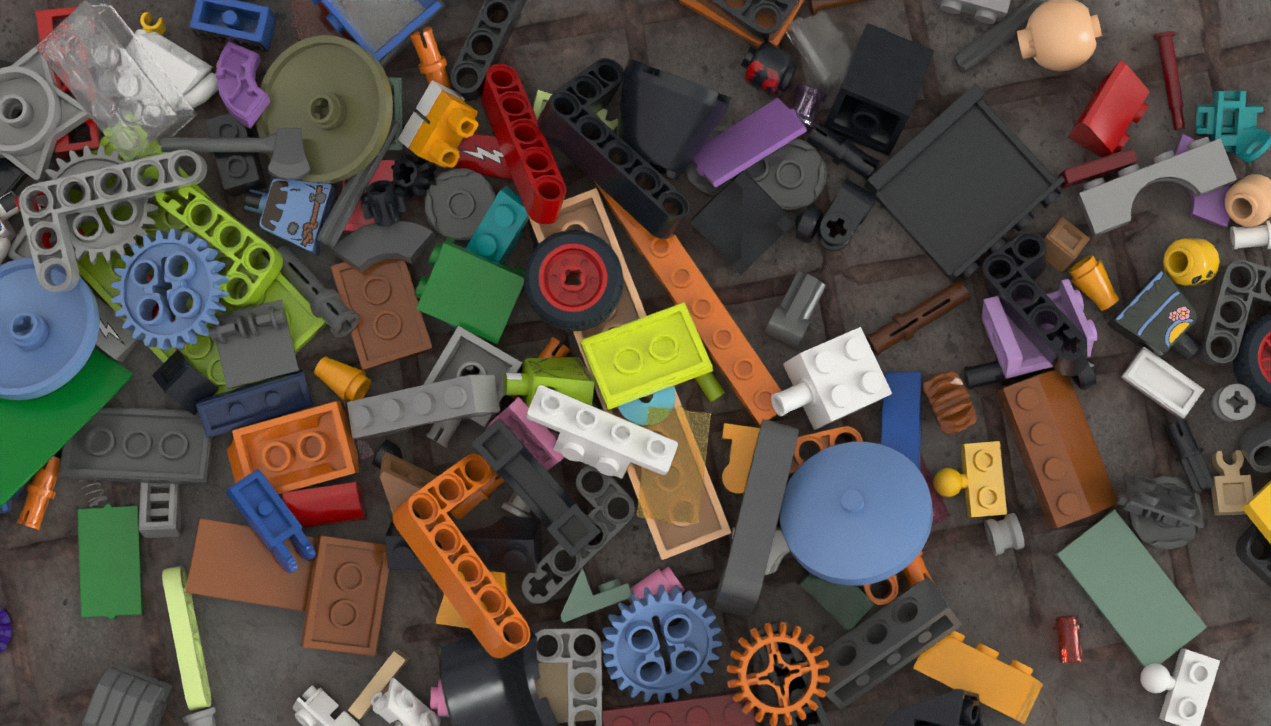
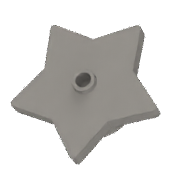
M38 44L11 66L0 68V158L9 159L34 180L44 182L46 177L45 170L49 168L57 140L93 116V112L58 89L48 50L42 44Z

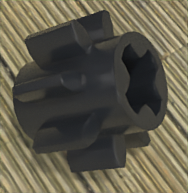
M404 153L401 154L402 160L396 165L391 166L394 179L392 184L402 187L405 197L412 198L414 194L426 197V190L430 188V185L434 186L437 184L434 181V171L437 167L425 164L427 160L416 154L414 157Z
M387 180L370 184L366 188V194L361 197V208L365 220L374 218L375 223L379 226H389L398 222L401 219V212L407 211L405 205L407 202L403 188L398 187L394 189L392 182Z

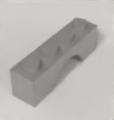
M1204 137L1188 144L1189 151L1175 156L1173 150L1152 158L1154 164L1140 169L1139 165L1135 164L1118 171L1119 178L1105 183L1102 177L1084 184V191L1078 194L1077 199L1092 236L1095 237L1127 225L1131 221V208L1135 196L1140 190L1150 184L1164 181L1174 182L1186 187L1196 197L1233 184L1237 178L1221 139L1210 142L1208 137Z
M467 375L347 402L352 439L382 437L406 432L409 428L421 425L467 419L500 412L494 375Z

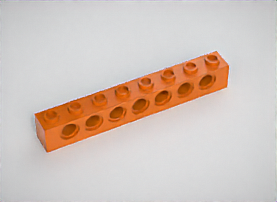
M595 183V188H597L600 197L673 304L678 305L685 302L707 354L756 426L759 428L763 419L770 420L778 415L772 406L771 395L781 392V389L676 235L674 234L669 239L656 238Z

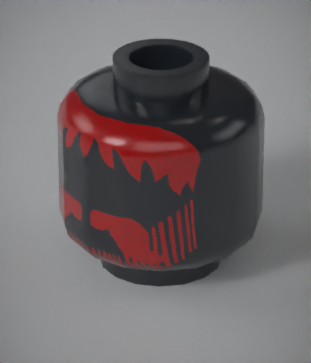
M769 41L763 42L757 49L750 47L741 64L742 67L747 69L744 76L745 82L768 95H775L779 90L785 92L797 70V66L793 64V54Z

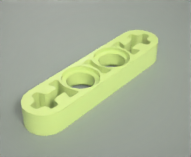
M182 565L167 568L162 572V580L186 703L190 711L209 708L211 706V692L192 594L184 592L187 572Z

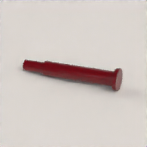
M1175 31L1161 32L1153 35V38L1158 40L1168 107L1172 113L1174 130L1185 129L1182 111L1184 106L1172 38L1176 33Z

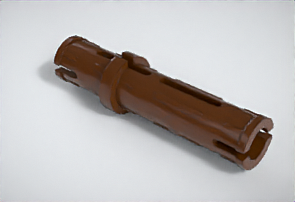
M957 280L949 287L926 299L904 314L897 313L893 315L891 322L865 336L871 350L875 355H880L881 352L901 340L908 341L914 337L913 333L965 301H969L971 299L965 285L960 280ZM945 301L943 304L939 305L938 307L934 308V309L931 310L930 312H928V313H926L925 315H923V313L927 312L928 310H930V309H932L933 307L937 306V305L940 304L941 302Z

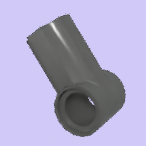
M798 271L781 305H777L764 334L796 350L810 323L808 319L824 292L823 290L826 285L819 281V279Z

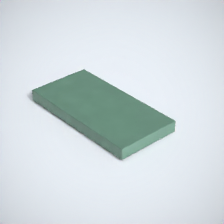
M1115 509L1109 511L1055 553L1058 560L1143 668L1150 664L1163 663L1207 628Z

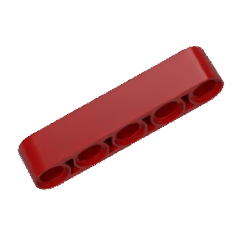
M505 64L492 65L486 72L481 93V103L528 216L539 224L554 223L561 211L566 194V185L545 136L538 128V120L517 72Z

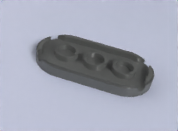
M718 124L707 141L731 126ZM797 138L745 169L783 211L787 212L799 211L813 204L822 193L827 178L826 166L820 154L810 143ZM693 162L685 171L689 183L697 191L710 197H715L734 178H730L715 188L704 175H699L697 166Z

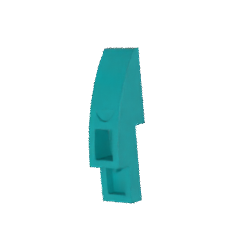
M508 187L502 188L465 249L504 265L524 233L521 231L530 218L521 197Z

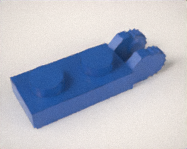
M259 469L227 489L226 494L270 552L273 551L275 559L284 571L290 574L297 570L298 567L296 560L283 544L290 538L296 550L305 560L310 561L316 556L314 547L301 530L303 527Z

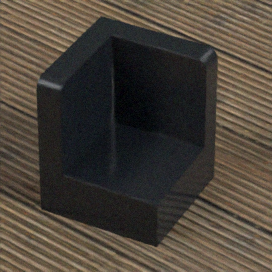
M178 349L152 375L168 396L193 415L198 412L195 401L211 397L218 391L216 384L198 371L189 358Z

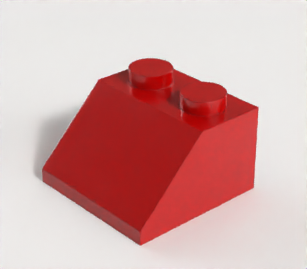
M1120 60L1103 78L1067 137L1101 158L1109 156L1113 152H1121L1130 135L1125 133L1130 123L1133 121L1137 124L1149 106L1144 103V100L1150 91L1126 63Z

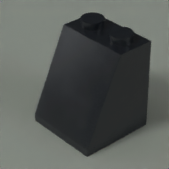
M867 23L824 126L844 138L849 137L856 143L890 156L911 115L934 50L888 32L886 29Z

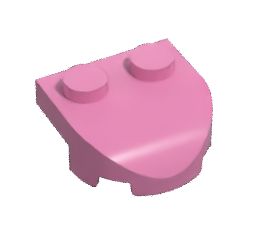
M518 397L487 425L486 430L498 419L503 420L545 469L549 470L564 458L561 453L553 450L559 435L553 430H548L546 426L527 419L526 414L529 408Z

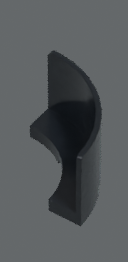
M531 628L530 639L526 646L504 658L491 656L471 630L443 640L439 644L440 678L452 726H559L547 697L539 699L534 682V680L540 678L537 661V637ZM503 631L505 639L510 642L508 635Z

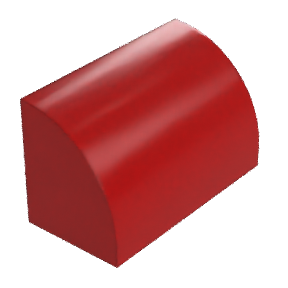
M352 482L282 493L283 502L301 524L302 529L367 520L362 483Z

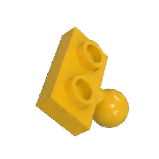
M1000 441L961 444L963 474H960L953 468L939 470L933 479L936 492L944 497H952L957 495L961 489H965L967 518L1006 515L1007 507Z

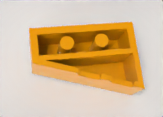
M953 631L919 655L913 669L954 690L962 689L978 693L979 701L982 704L1022 724H1025L1043 686L1040 681L1031 676L1034 669L1014 659L1009 666L997 660L999 652L981 643H978L976 649L962 643L965 636L956 631Z

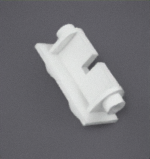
M391 678L388 692L384 694L378 692L371 699L373 711L389 723L396 721L395 726H440L441 718L395 678Z
M313 685L302 695L307 701L304 702L299 697L293 706V709L296 711L295 717L303 726H360L345 711L334 720L330 715L339 705L321 688L317 690Z

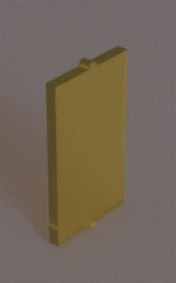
M649 406L646 429L676 441L678 447L666 475H661L642 467L637 517L664 520L665 524H669L671 521L698 524L711 413L687 411L682 406H678L676 409Z

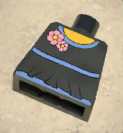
M1163 270L1154 274L1107 323L1110 328L1139 347H1145L1158 357L1164 355L1172 347L1185 360H1188L1202 346L1187 331L1199 318L1198 314Z

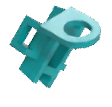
M1214 91L1213 104H1196V134H1211L1210 142L1221 139L1226 152H1233L1245 163L1254 161L1271 145V135L1265 129L1256 126L1257 113L1263 112L1264 107L1258 104H1245L1246 91ZM1233 112H1235V124H1234V125H1232V123H1233ZM1205 113H1207V115H1206V125H1204V115H1205ZM1261 144V146L1258 149L1252 152L1258 145Z

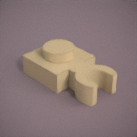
M1236 450L1231 454L1232 465L1224 462L1222 451H1217L1212 456V465L1220 474V476L1212 478L1214 485L1211 487L1215 516L1246 514L1241 507L1253 497L1251 475H1240L1239 472L1244 462L1241 450Z

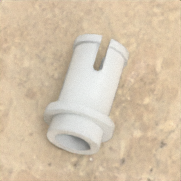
M1266 220L1262 225L1254 227L1232 226L1230 228L1232 249L1265 246L1267 250L1271 249L1270 221Z

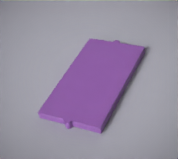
M776 98L705 142L692 162L697 166L699 175H704L716 188L805 133L807 129L797 118L795 110L789 109L779 98Z

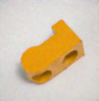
M726 423L723 425L721 440L731 441L728 465L721 475V483L729 493H744L760 428Z

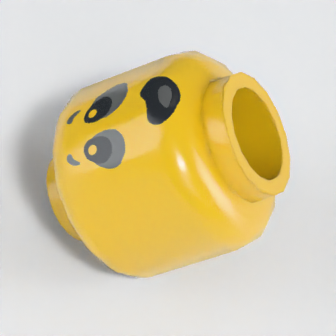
M1199 238L1176 240L1169 245L1163 259L1165 273L1175 284L1183 286H1198L1208 283L1216 275L1220 263L1219 255L1214 245L1207 240Z

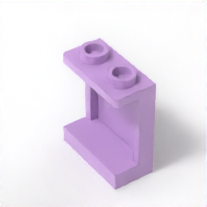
M1069 279L1061 280L1059 290L1046 295L1084 335L1087 340V357H1091L1093 343L1097 340L1095 325L1091 319L1087 320L1083 312L1084 303L1080 291L1073 289ZM998 296L984 299L981 319L1006 379L1053 367L1007 316ZM1026 299L1016 303L1026 304L1029 303L1031 300ZM1042 324L1038 328L1050 330L1055 326L1052 324Z

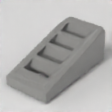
M141 482L139 531L143 537L163 538L180 536V484ZM170 488L169 493L151 494V489ZM169 503V508L152 509V504ZM152 519H168V521L152 522Z

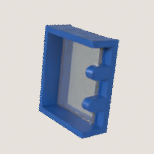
M310 0L315 6L321 2L330 14L325 18L339 34L345 30L354 43L367 49L378 61L442 7L438 1Z

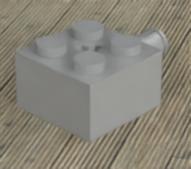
M458 326L423 385L462 377L468 372L474 374L478 369L480 370L479 375L495 376L499 407L501 409L508 395L503 393L504 374L522 373L523 363ZM498 412L469 419L486 428L495 419ZM462 419L434 423L426 436L434 441L438 439L437 443L447 448Z

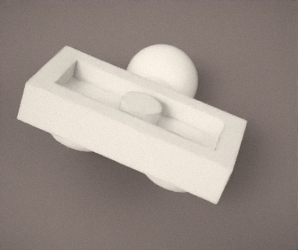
M1181 648L1172 676H1170L1167 668L1161 664L1154 663L1146 666L1140 675L1142 686L1151 693H1161L1168 690L1159 719L1179 726H1200L1220 661Z

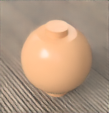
M1049 0L1034 10L1029 17L1026 29L1017 31L1023 59L1033 57L1040 66L1048 70L1061 72L1073 70L1084 64L1096 49L1095 38L1102 36L1098 15L1090 16L1089 9L1081 2L1076 0Z

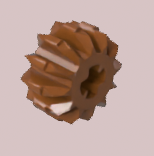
M954 371L942 372L924 382V395L943 433L947 435L955 432L959 433L976 423L975 409L957 373Z

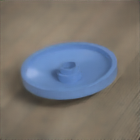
M32 257L17 259L0 265V398L27 400L53 392L70 381L89 359L97 341L100 316L96 298L91 288L80 276L78 284L68 292H51L40 285ZM57 265L52 269L51 279L57 286L63 284L67 277L66 270L63 266Z
M849 442L834 445L809 458L790 478L785 488L780 509L782 533L789 550L798 563L820 579L848 586L880 582L905 569L923 549L929 537L933 521V507L929 488L920 470L900 452L871 442Z

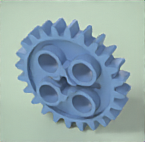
M171 229L169 235L167 232L157 230L156 239L143 235L144 247L132 243L131 248L134 255L130 257L122 254L121 256L122 260L127 264L125 269L115 268L114 270L122 277L120 282L111 283V287L120 290V295L113 297L111 302L122 304V308L115 313V316L127 318L122 328L129 331L134 330L132 338L139 341L144 340V345L155 348L158 345L159 349L169 350L172 345L173 348L181 350L184 349L185 342L196 345V333L208 337L210 334L206 324H219L218 319L214 316L215 311H226V308L218 303L219 298L229 296L228 292L220 290V285L229 281V277L218 275V272L225 267V263L217 260L213 261L218 251L212 248L206 249L208 242L200 238L195 240V235L185 231L182 235L181 231ZM187 260L188 270L182 276L181 266ZM153 268L154 277L148 283L147 275L148 272ZM192 296L193 306L192 309L189 312H187L186 302ZM158 304L159 313L158 316L155 319H153L152 310L154 306Z
M663 584L659 585L655 595H652L649 588L645 587L644 598L639 599L633 593L630 594L632 604L628 607L623 603H619L618 606L622 614L620 616L612 614L608 616L614 627H606L602 630L605 638L608 639L601 642L603 653H606L602 656L605 667H609L607 671L611 680L616 679L620 690L627 688L632 698L641 691L645 702L650 700L652 694H656L659 702H663L665 694L669 692L677 700L679 696L678 690L681 688L691 694L692 688L690 683L695 681L703 685L704 681L700 675L702 671L707 673H713L714 671L708 661L719 660L720 658L714 648L722 645V641L716 635L721 629L718 623L714 621L716 617L711 608L707 609L708 606L702 598L696 600L691 590H688L682 596V592L677 585L673 587L670 594H667ZM653 616H657L658 626L664 637L663 645L671 666L668 672L665 671L664 660L659 652L660 644L653 627ZM682 618L677 625L668 626L673 619ZM639 629H646V632L640 637H632ZM690 651L687 656L677 658L681 652ZM647 662H654L652 667L641 669Z

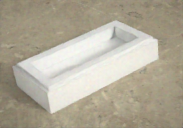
M1145 347L1139 350L1120 377L1180 420L1186 417L1205 390Z

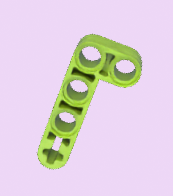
M194 186L176 189L181 196L191 201L187 206L175 200L174 196L171 195L174 190L155 194L157 202L163 208L235 261L225 275L229 277V281L220 285V290L229 293V296L223 299L241 308H248L256 304L283 267L281 253ZM210 208L212 218L208 224L201 226L198 216L203 209ZM233 230H239L241 234L239 244L229 248L227 244L229 233ZM267 251L270 255V262L266 268L258 270L255 264L256 258L261 252ZM244 280L247 283L248 291L243 298L236 299L233 293L234 287L238 282Z

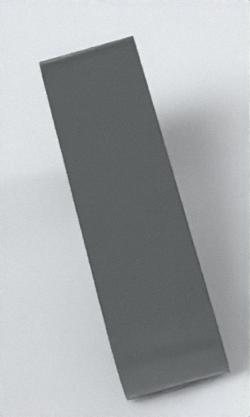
M586 466L581 469L576 478V485L583 497L594 507L587 516L594 524L600 526L603 531V538L597 545L591 546L587 544L575 555V567L567 572L560 570L556 565V556L559 552L565 550L558 544L538 563L536 573H528L523 580V594L532 603H545L553 598L634 517L635 504L632 498L611 476L600 473L595 467ZM590 472L599 473L604 481L601 490L595 493L587 492L583 487V478ZM617 498L626 500L630 508L628 515L619 520L612 518L608 511L610 502ZM548 563L553 573L562 577L563 580L557 584L555 578H552L545 586L548 591L547 595L544 596L542 593L533 595L531 590L534 585L531 580L534 577L537 580L543 579L549 573L543 569Z

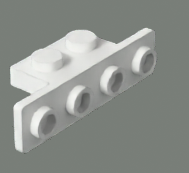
M543 385L538 386L526 414L527 419L560 432L553 448L554 451L561 453L568 460L580 461L595 467L600 473L607 476H616L622 479L630 462L658 474L666 475L678 447V443L672 439Z

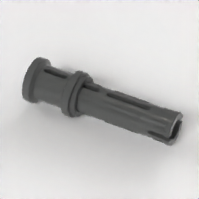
M288 246L279 247L277 250L283 258L281 272L311 303L312 314L317 318H322L331 327L330 332L335 338H342L351 333L359 323L360 315L355 310H349L340 300L341 296L335 289L326 288ZM295 271H297L308 284H306Z

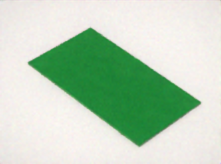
M94 348L81 370L70 381L55 391L27 400L0 398V508L134 377L132 372Z

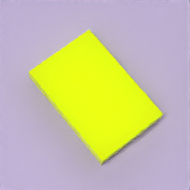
M685 302L580 340L581 348L607 410L713 371L711 361Z

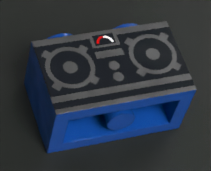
M196 0L190 28L201 39L225 44L231 41L244 48L269 53L277 18L269 7L237 0Z

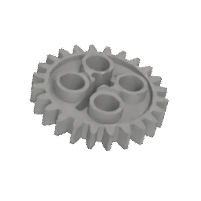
M100 145L97 155H92L88 146H84L82 157H78L73 150H70V162L66 163L62 159L57 158L56 162L60 170L56 172L46 169L45 172L50 180L134 160L133 156L129 155L121 161L120 152L117 148H115L110 156H106L103 145ZM113 175L117 179L114 186L107 188L110 195L119 193L122 188V180L118 175ZM152 177L143 178L146 186L153 185ZM78 183L71 188L82 193V198L77 203L81 202L85 197V189L82 184ZM155 195L104 206L105 214L114 229L112 234L107 233L96 209L66 215L76 261L80 262L84 255L87 254L91 264L95 265L98 255H103L106 263L111 264L113 253H117L121 258L122 254L125 255L124 248L129 247L132 249L131 244H137L135 241L137 238L143 240V235H148L144 227L155 228L156 226L155 221L148 217V215L159 213L158 206L148 203L156 200ZM36 196V203L47 208V196ZM126 206L133 211V214L126 221H118L113 218L115 209ZM46 208L40 209V210L37 211V212H42V211H44ZM84 222L96 223L99 229L93 236L85 237L79 234V227ZM50 228L46 230L44 233L53 232L54 230ZM55 231L49 239L52 246L57 243Z

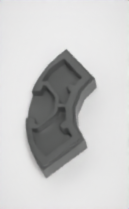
M398 221L389 226H379L373 223L361 227L344 237L332 248L335 256L363 273L371 265L386 259H401L413 264L436 237L434 232L427 227L408 221Z

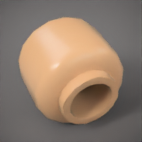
M1251 174L1240 179L1227 191L1224 199L1225 210L1235 223L1243 227H1254L1271 217V179L1260 174Z

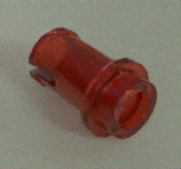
M1076 615L1056 617V624L1053 625V630H1057L1060 663L1084 661L1079 628L1083 627V623L1079 622Z

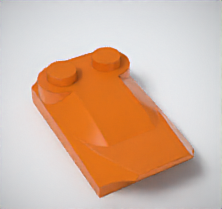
M340 401L232 430L233 440L226 449L235 484L259 469L278 495L359 473L356 444L354 438L352 439L349 418Z

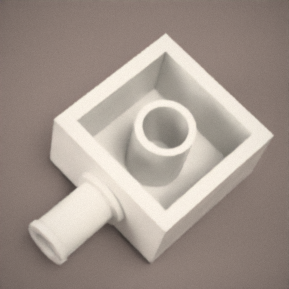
M861 327L799 353L783 363L793 386L779 393L772 394L771 403L775 412L780 416L803 406L813 429L816 430L891 395L892 392Z

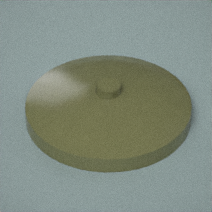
M320 35L309 37L293 44L272 63L260 85V89L268 94L271 102L256 121L259 137H265L277 133V128H301L303 147L311 172L307 176L300 178V180L317 184L340 182L356 175L376 157L389 133L393 114V98L388 77L374 55L361 45L345 38Z

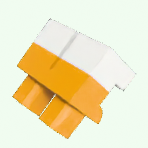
M432 80L416 107L424 116L413 112L397 140L417 156L441 167L453 168L460 158L457 148L462 139L473 136L479 126L475 119L478 111L464 102L465 99L459 93Z

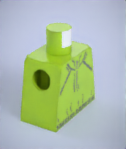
M579 357L527 358L523 362L522 373L504 374V395L522 396L528 408L540 385L592 406L595 381Z

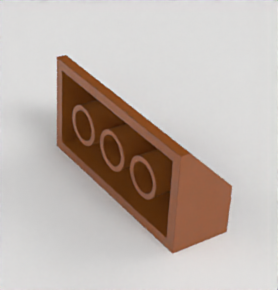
M1054 369L996 391L1049 529L1062 527L1116 504V494L1069 376L1062 375Z

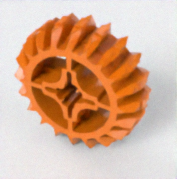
M780 622L778 633L773 634L771 624L765 623V636L760 637L756 628L750 629V634L755 641L749 644L746 639L741 637L738 642L746 649L744 653L741 654L736 650L731 651L730 656L740 660L739 666L727 665L728 672L738 673V678L727 681L729 688L741 687V691L735 693L732 698L735 702H739L744 698L748 699V702L742 708L745 714L751 712L754 707L758 708L755 714L757 722L763 720L765 713H770V725L776 726L778 714H783L785 724L791 725V712L796 711L798 717L804 720L806 719V713L801 707L807 704L815 711L818 705L810 699L812 695L816 694L822 698L826 696V692L816 686L817 682L828 683L830 681L829 676L818 674V669L828 667L829 662L827 660H815V657L820 655L824 649L820 645L811 650L808 648L814 640L813 635L808 634L802 641L798 640L801 627L795 626L792 629L791 635H787L786 623ZM777 642L794 645L803 653L807 662H784ZM766 645L768 656L766 666L759 671L746 674L748 663L753 654L759 648ZM774 654L776 661L781 663L782 669L785 667L789 671L797 669L796 671L788 672V674L782 677V693L780 686L775 684L774 678L771 681L767 677L759 678L773 672V665L775 664ZM809 673L806 688L798 698L790 702V682L796 677ZM756 684L772 686L779 705H771L759 700L750 691L749 686Z

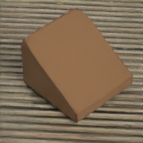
M1061 216L1043 238L1046 245V261L1059 272H1064L1077 258L1090 238Z

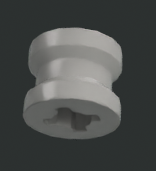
M1238 383L1221 387L1214 393L1211 400V407L1215 416L1226 422L1247 418L1254 411L1256 404L1252 391L1245 385Z
M1015 513L1007 514L1004 519L999 521L994 519L984 521L986 536L994 556L1003 554L1005 549L1014 548L1015 550L1024 548L1022 529Z

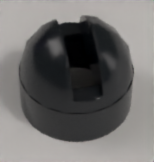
M385 438L371 464L381 469L382 456L385 451L402 459L400 447Z

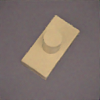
M399 649L395 650L348 711L359 720L365 717L373 707L371 704L372 697L378 692L382 694L388 692L391 678L397 676L410 658Z

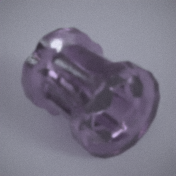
M798 83L795 87L797 95L791 109L795 110L797 118L805 125L806 129L813 130L815 126L813 120L820 103L826 100L827 95L817 88Z

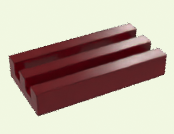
M1128 149L1067 168L1057 178L1059 179L1062 176L1065 179L1060 184L1061 189L1116 173L1138 162L1135 150Z

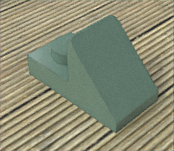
M583 567L560 615L562 622H567L629 599L630 594H632L629 583L621 585L619 578L599 585L600 593L594 595Z

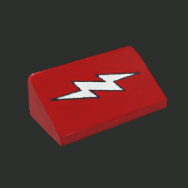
M474 133L473 136L462 139L457 148L460 158L451 169L467 168L483 176L513 180L495 136Z

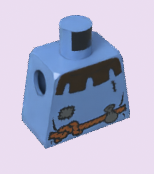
M274 178L268 194L253 189L248 191L244 209L262 215L259 228L264 232L303 251L318 256L322 243L317 240V236L332 210L337 190L331 184Z

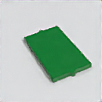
M106 504L104 508L78 509L81 618L108 616L110 620H113L119 615L143 614L141 533L139 531L140 506L113 507L112 504Z

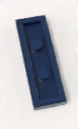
M299 369L300 371L276 376L195 401L206 439L313 406L303 370Z

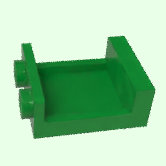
M447 237L443 245L436 243L428 263L434 265L430 277L422 276L414 295L420 298L416 309L456 327L460 326L474 335L498 344L524 285L525 269L517 265L514 269H511L454 244L455 239Z

